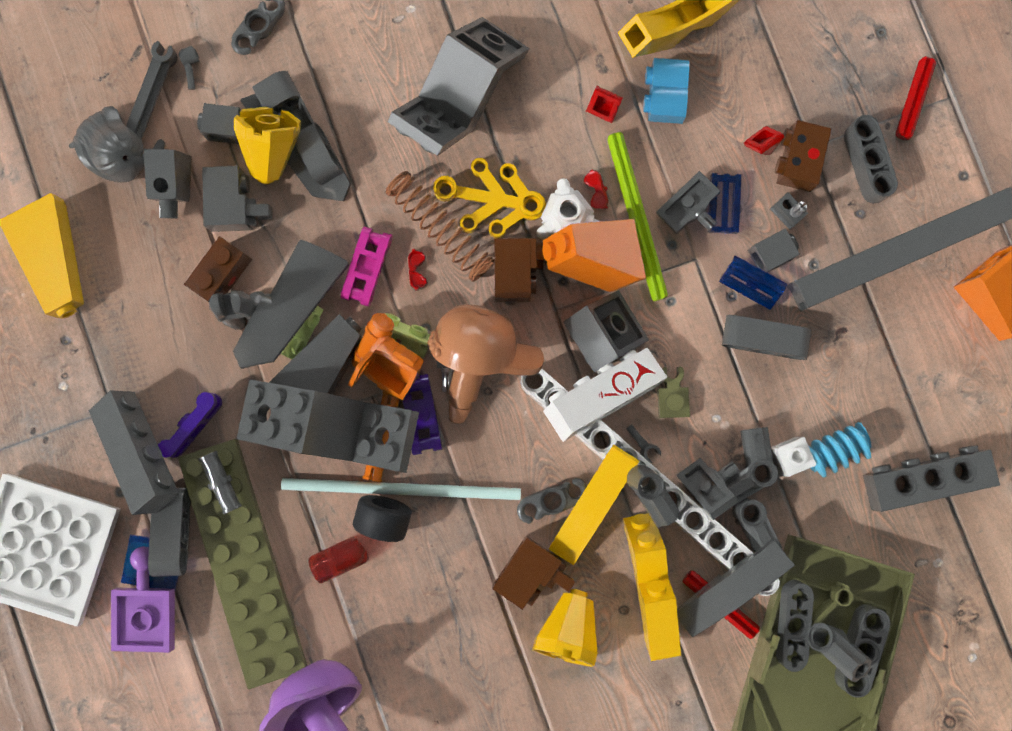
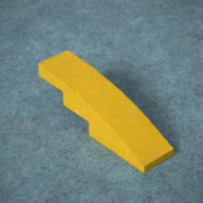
M613 444L548 549L574 566L626 484L628 472L638 465L640 460Z

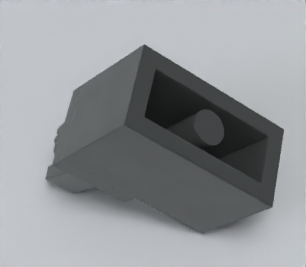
M239 166L202 167L203 226L211 232L252 230V226H257L256 221L273 219L272 207L269 204H256L255 199L246 197V193L250 192V181L248 175H245Z

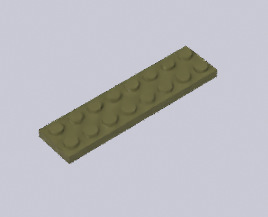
M238 439L178 457L247 689L249 690L290 676L306 667L307 662ZM214 451L218 452L227 476L231 475L233 479L230 481L242 505L224 515L213 489L209 490L207 486L210 482L198 460Z

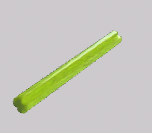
M622 132L613 133L608 136L607 141L629 219L635 220L651 299L653 301H660L668 297L663 274L624 135Z

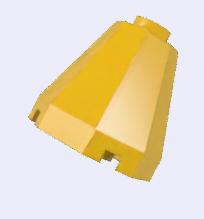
M257 107L242 109L240 117L238 115L234 117V131L249 174L260 183L270 184L275 180H279L300 134L301 121L289 111L281 110V115L273 114V108Z
M571 589L570 593L562 594L535 637L533 651L555 659L558 657L565 662L577 665L595 666L598 652L594 602L587 598V592Z

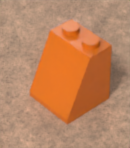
M634 219L570 224L543 240V256L547 261L548 270L608 292H615L646 279Z
M1012 245L996 251L954 286L955 290L999 341L1012 338Z

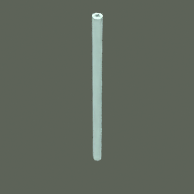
M282 478L281 481L282 490L503 500L521 499V488Z

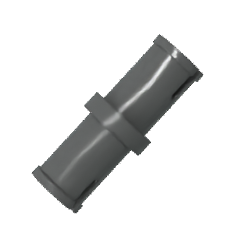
M214 451L199 458L198 460L210 482L207 486L209 490L213 489L223 515L241 507L242 505L230 482L233 479L231 475L227 476L218 452Z

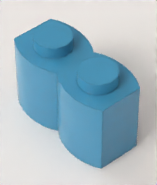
M654 58L651 67H646L645 84L650 85V94H645L643 112L648 113V121L683 124L687 113L689 60Z

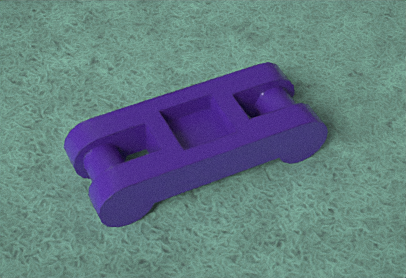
M428 374L420 375V379H416L403 399L404 409L419 412L411 449L413 455L422 454L423 450L433 449V451L443 450ZM422 390L424 399L413 401L411 392ZM429 429L430 437L420 439L418 430Z
M203 392L198 395L196 399L197 407L191 414H185L177 424L179 429L170 440L165 439L158 444L163 457L177 458L185 452L221 408L222 399L219 395L209 392Z

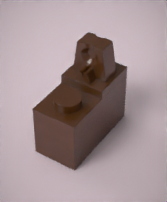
M536 238L494 239L495 302H530L531 294H536V276H531V273H536V270H543V264H547L542 251L543 242H536Z
M525 536L492 585V589L523 610L526 604L532 606L541 593V590L538 589L539 585L552 589L556 583L569 592L576 581L563 572L567 566L562 563L560 558L528 536Z

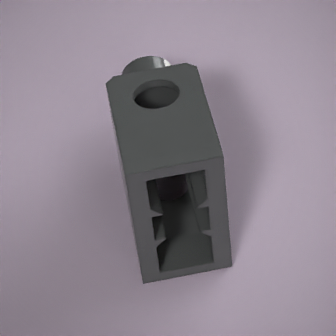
M144 149L147 199L159 201V218L178 219V202H189L192 156L170 149Z

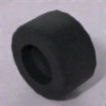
M378 495L362 496L358 501L352 525L357 532L366 537L385 542H398L404 540L412 510L409 506L395 499Z

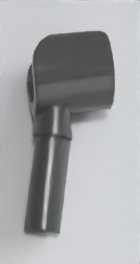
M189 46L179 51V58L185 67L188 90H195L192 64L200 62L196 49L193 46Z
M632 424L626 428L640 446V455L647 461L652 463L647 457V451L651 448H654L655 452L661 456L660 448L643 439Z

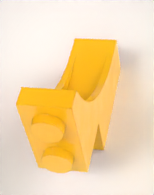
M676 0L658 9L636 14L618 34L633 58L672 49L692 30L712 26L740 0Z
M636 514L631 517L623 518L624 529L636 579L644 640L650 660L655 661L681 656L676 597L669 581L666 548L659 529L649 514Z

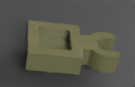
M663 367L662 370L667 378L663 381L666 388L657 389L658 417H690L689 387H680V382L684 377L683 367H677L675 379L669 378L667 367Z

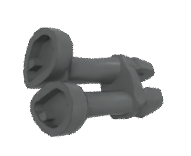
M232 290L231 293L224 295L223 293H216L210 298L209 309L217 320L235 330H241L245 327L246 318L249 322L265 293L256 291L248 295V293L239 290Z

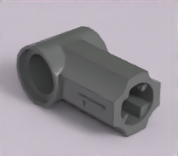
M634 466L627 475L628 486L636 493L657 527L669 526L677 520L680 511L664 487L663 479L648 466ZM650 477L648 484L644 487H641L642 481L645 478Z
M746 498L733 506V517L740 523L754 553L771 539L775 540L780 548H782L767 518L766 507L761 502ZM752 504L755 514L751 519L746 520L744 518V509Z
M816 623L810 627L807 633L810 647L821 652L851 681L857 682L868 674L871 670L872 660L847 638L843 630L824 623ZM829 634L830 640L826 645L825 638Z

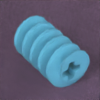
M855 423V427L849 425L844 428V432L837 430L833 433V437L825 435L822 437V442L817 439L813 440L809 449L817 465L810 469L818 472L825 478L827 477L826 467H829L833 473H837L838 462L846 469L849 468L848 458H851L856 464L860 463V453L866 459L872 458L870 437L862 423Z

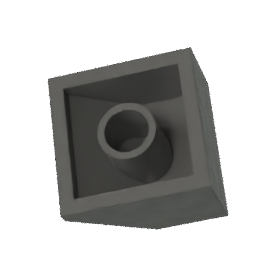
M619 290L586 305L563 322L594 373L606 364L616 361L649 341V338Z

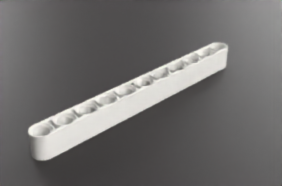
M543 369L537 373L542 378V385L537 389L529 388L525 382L528 375H522L520 382L522 389L544 409L549 405L548 397L550 394L557 393L562 389L566 393L568 392ZM602 420L575 435L602 460H604L614 444L640 460L638 465L648 466L663 479L667 492L672 491L677 497L675 505L680 514L674 523L728 570L734 566L733 557L737 553L742 552L747 558L754 554L715 519L713 520L704 509ZM600 431L605 432L609 436V444L604 449L598 448L594 443V436ZM695 511L699 515V523L696 527L689 528L686 523V517L689 513ZM715 532H720L722 543L720 546L712 548L709 543L710 536ZM779 578L758 594L762 596L773 595L779 588Z

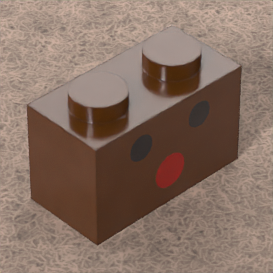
M797 120L790 129L786 128L784 132L785 137L781 141V146H785L783 156H779L775 166V173L778 174L776 184L811 192L817 187L832 128Z
M219 236L184 285L209 302L213 294L223 293L224 295L228 293L252 259Z

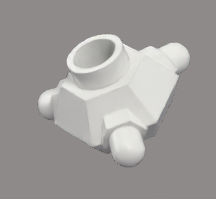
M562 178L557 182L555 193L550 194L541 216L543 220L541 223L543 225L537 229L536 235L539 239L544 240L570 224L600 221L594 219V210L581 193L571 188L567 179Z

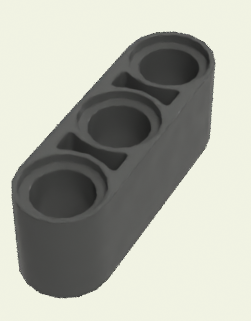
M862 115L845 130L844 141L863 198L869 203L876 204L894 194L898 187V180L877 119L870 115ZM857 127L865 131L866 137L859 135ZM866 155H870L874 158L875 165H872L867 161ZM875 182L883 186L884 193L876 189Z
M727 315L722 346L790 359L807 360L812 330L790 324Z
M177 488L179 495L160 511L151 514L148 569L152 577L181 576L186 573L191 506L187 488Z
M864 604L855 609L847 632V638L856 647L863 643L867 644L865 655L872 660L871 670L851 687H848L847 684L848 677L837 667L834 677L836 684L842 690L857 698L864 697L871 690L890 629V619L886 612L871 605ZM875 613L876 623L868 628L866 619L870 614Z

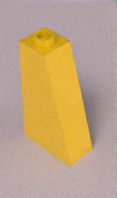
M49 193L0 219V226L44 313L64 319L77 312L76 309L84 305L67 206L63 199L53 193Z

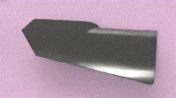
M288 71L276 72L254 85L252 88L255 94L240 100L246 109L269 107L273 108V114L281 115V110L289 111L301 121L300 134L287 163L313 197L344 202L351 183L323 130L313 121Z
M299 240L271 294L267 293L261 298L233 350L241 369L275 362L321 300L349 266L347 260L317 245Z

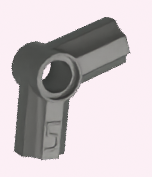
M768 427L740 430L746 467L725 481L738 503L762 488L772 486L778 478V470L773 463ZM760 465L764 466L767 471L766 478L761 482L755 477V470Z

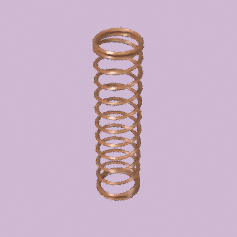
M408 171L401 172L389 183L385 193L388 196H396V205L404 204V213L413 212L411 216L412 221L421 220L419 226L421 230L429 228V238L438 236L436 246L446 244L444 254L454 253L453 263L464 260L460 270L467 271L471 269L469 279L472 282L478 280L493 265L495 259L488 257L480 263L488 255V252H486L472 265L463 269L468 258L479 248L480 244H477L469 253L455 261L456 255L471 239V236H468L452 251L446 252L453 239L463 231V227L459 228L451 238L439 244L441 236L455 222V219H452L441 231L431 236L430 233L433 227L447 214V210L443 211L433 223L422 227L425 218L438 207L439 202L433 204L423 216L414 219L418 208L431 197V194H427L416 207L406 211L405 208L408 202L422 190L423 186H418L408 199L398 203L397 200L401 192L407 189L415 180Z

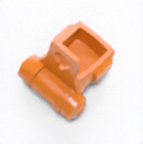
M376 313L367 322L365 333L353 353L351 362L355 367V371L348 386L353 387L364 374L368 379L376 383L378 388L395 398L403 400L419 376L424 360L391 337L394 323L386 314Z

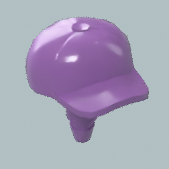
M323 659L309 664L284 679L280 686L272 693L268 714L260 724L259 731H349L340 716L358 698L362 691V685L355 674L340 662Z

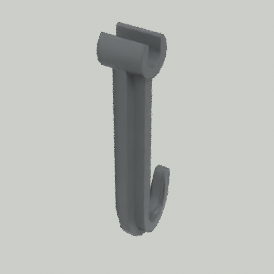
M159 41L152 45L151 53L153 57L126 124L141 140L169 68L176 64L178 58L172 46H169L166 55L162 56L165 48ZM159 139L153 149H164L165 141Z

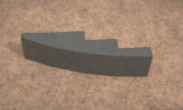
M771 539L752 556L743 558L722 576L719 574L677 608L678 620L688 633L694 637L742 606L795 565L776 541Z

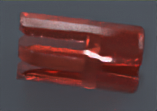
M352 536L310 556L308 562L314 578L318 583L322 584L365 564L369 559V554L359 540Z

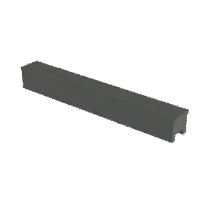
M1008 187L802 277L787 285L788 290L790 289L801 312L1012 219V189Z

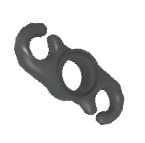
M273 0L278 4V8L274 11L267 10L266 3L262 1L257 9H252L246 13L243 22L232 35L231 46L236 53L240 55L251 53L250 47L242 48L239 46L238 42L240 39L249 38L250 45L255 47L259 40L265 39L271 34L273 27L285 12L284 0ZM254 19H265V27L259 31L252 30L251 23Z
M574 478L572 480V483L581 490L578 497L570 496V482H564L561 486L548 487L529 495L518 504V517L525 523L530 524L533 522V518L527 516L524 512L528 504L535 505L537 509L535 514L536 520H540L546 515H555L576 505L587 485L582 479ZM549 492H556L561 497V504L557 509H548L544 504V497Z

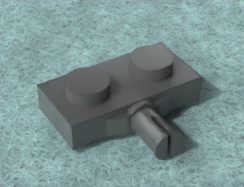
M699 171L656 211V214L676 234L695 220H698L709 232L718 222L706 212V209L720 194V190Z
M699 458L677 474L679 481L713 520L738 503L735 495L728 489L725 482L740 471L733 461L721 470L716 471L708 467Z

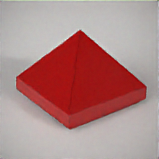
M596 86L586 112L612 123L623 97Z
M765 126L748 138L744 145L760 154L771 155L785 136L783 133Z

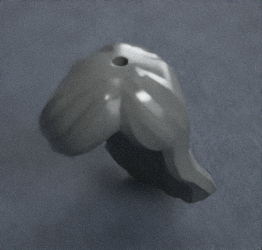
M113 106L104 107L102 111L96 112L85 119L78 127L72 143L69 144V148H75L79 160L88 170L109 181L121 183L132 181L144 168V159L141 156L144 149L142 140L124 125L120 113Z

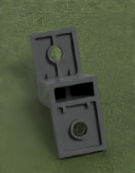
M483 17L447 34L419 96L392 111L387 122L396 127L400 134L410 137L421 144L425 151L439 156L475 129L503 72L523 60L530 48Z
M249 379L237 439L300 454L352 461L407 473L419 412ZM270 408L271 415L270 418L267 420L266 415L267 411ZM386 430H388V441L386 442V444H383V434Z

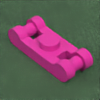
M365 226L362 228L341 291L342 299L350 301L352 298L360 301L361 305L370 307L393 235L385 232L381 235L373 232L372 228ZM369 243L378 245L376 253L367 250ZM357 279L366 282L364 290L355 287Z

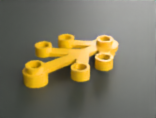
M476 158L472 161L471 171L474 176L482 180L489 191L458 186L455 180L449 176L437 178L433 185L435 196L441 201L447 202L453 198L486 203L472 214L462 216L460 227H463V232L473 233L479 223L503 207L515 209L503 219L493 220L489 224V234L495 239L502 238L508 228L523 218L530 221L539 219L546 206V201L540 193L528 191L517 175L516 167L511 163H505L501 166L500 178L502 181L510 183L518 197L505 194L490 172L487 161L483 158ZM476 164H483L485 166L484 171H476L474 169ZM511 169L514 174L511 177H505L503 171ZM443 186L451 188V192L447 195L442 194L440 190ZM534 202L537 208L534 211H529L526 208V204ZM471 219L474 221V226L472 228H465L463 226L464 221ZM494 225H501L503 231L495 234L492 231V227Z

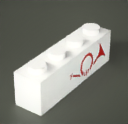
M648 348L638 353L635 349L620 358L621 363L615 366L612 362L608 363L597 371L598 375L590 379L589 376H585L573 384L574 389L566 393L562 389L549 398L551 403L543 412L563 442L655 389L667 378Z

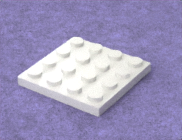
M2 474L0 480V603L78 627L82 625L121 508L12 474Z

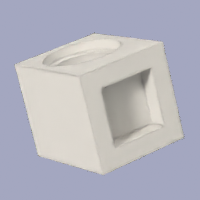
M794 437L771 447L773 463L777 467L779 476L790 477L817 465L805 437Z

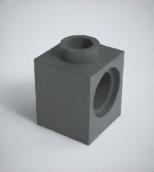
M204 103L203 113H199L197 120L200 133L208 141L239 144L234 131V117L236 115L240 117L241 109L233 106Z
M786 228L754 244L747 250L761 276L800 255L798 251L799 244L796 238L791 233L789 234Z

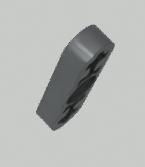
M790 580L785 583L781 590L777 635L780 637L776 649V658L782 666L792 672H798L807 665L810 648L807 633L812 625L814 594L812 589L800 580ZM798 590H800L802 592V596H798L797 599L794 600L792 598L793 594H797ZM794 618H800V629L795 633H790L788 630L790 621ZM794 650L797 652V656H793L790 661L787 659V656L792 655Z

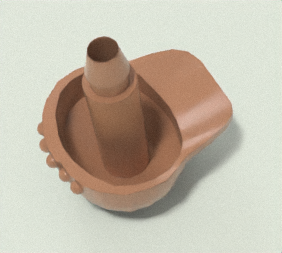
M457 305L449 310L439 320L437 328L431 332L428 340L429 349L433 357L439 363L454 370L449 388V395L451 396V400H449V420L456 424H463L472 409V402L478 399L484 376L498 373L534 375L539 373L544 363V355L541 348L517 343L516 332L509 318L478 305Z

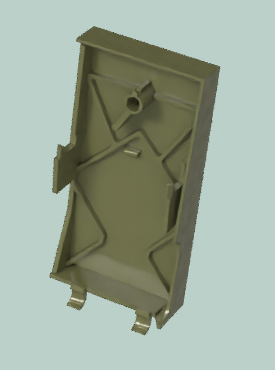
M788 534L783 551L795 566L779 577V588L773 595H770L731 731H876L915 574ZM790 580H800L812 589L814 594L812 625L816 623L828 624L843 630L847 635L855 609L864 604L881 609L889 616L890 629L871 690L867 695L857 698L842 690L836 684L834 678L836 666L821 652L811 647L809 648L807 665L798 672L789 671L778 662L776 649L780 637L777 636L781 590L785 583ZM798 590L797 594H793L792 598L794 600H796L798 596H802V592L800 590ZM875 613L870 614L866 619L868 628L876 623ZM794 618L790 621L788 625L790 633H795L800 629V618ZM829 634L825 638L826 645L830 640ZM863 643L858 648L866 654L867 644ZM793 650V654L788 655L787 659L791 661L793 656H797V652ZM848 678V687L854 686L857 683Z

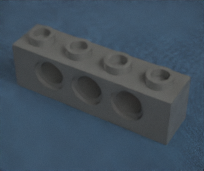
M978 445L959 448L960 454L950 456L949 452L931 454V460L920 462L919 458L901 461L902 467L891 469L890 464L873 467V473L863 475L871 510L883 512L1000 486L992 451L979 450ZM957 464H960L963 470L960 478L955 474ZM929 470L934 475V480L930 485L926 481V473ZM900 476L905 481V487L902 491H899L896 487V481Z

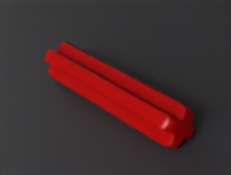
M925 56L918 62L895 133L899 139L907 141L914 135L936 67V60Z
M693 570L689 571L682 580L694 593H697L708 584L706 580ZM739 608L724 617L749 639H753L760 630V626Z

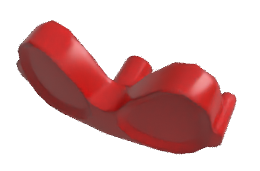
M592 169L584 178L586 185L595 188V193L590 201L591 206L596 209H608L609 200L606 194L608 188L604 186L601 174L597 170Z
M412 249V252L408 255L409 280L411 287L418 291L427 285V279L417 272V268L424 263L426 256L423 252Z

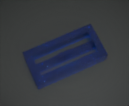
M712 173L710 175V181L717 188L718 182L723 183L721 226L712 227L709 233H739L741 174L731 176L730 174L718 175V173ZM729 183H733L731 227H728ZM717 197L709 204V215L715 221Z
M736 255L719 280L720 283L769 310L773 308L787 287V283ZM732 274L733 276H735V277H737V278L743 280L744 282H746V284H744V283L740 282L739 280H737V279L731 277L730 275ZM756 289H759V290L763 291L764 293H766V294L772 296V298H769L768 296H766V295L760 293V292L757 291Z

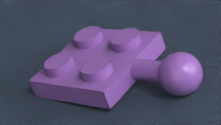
M138 547L130 556V563L137 570V588H115L111 590V651L170 653L175 650V589L149 588V547Z

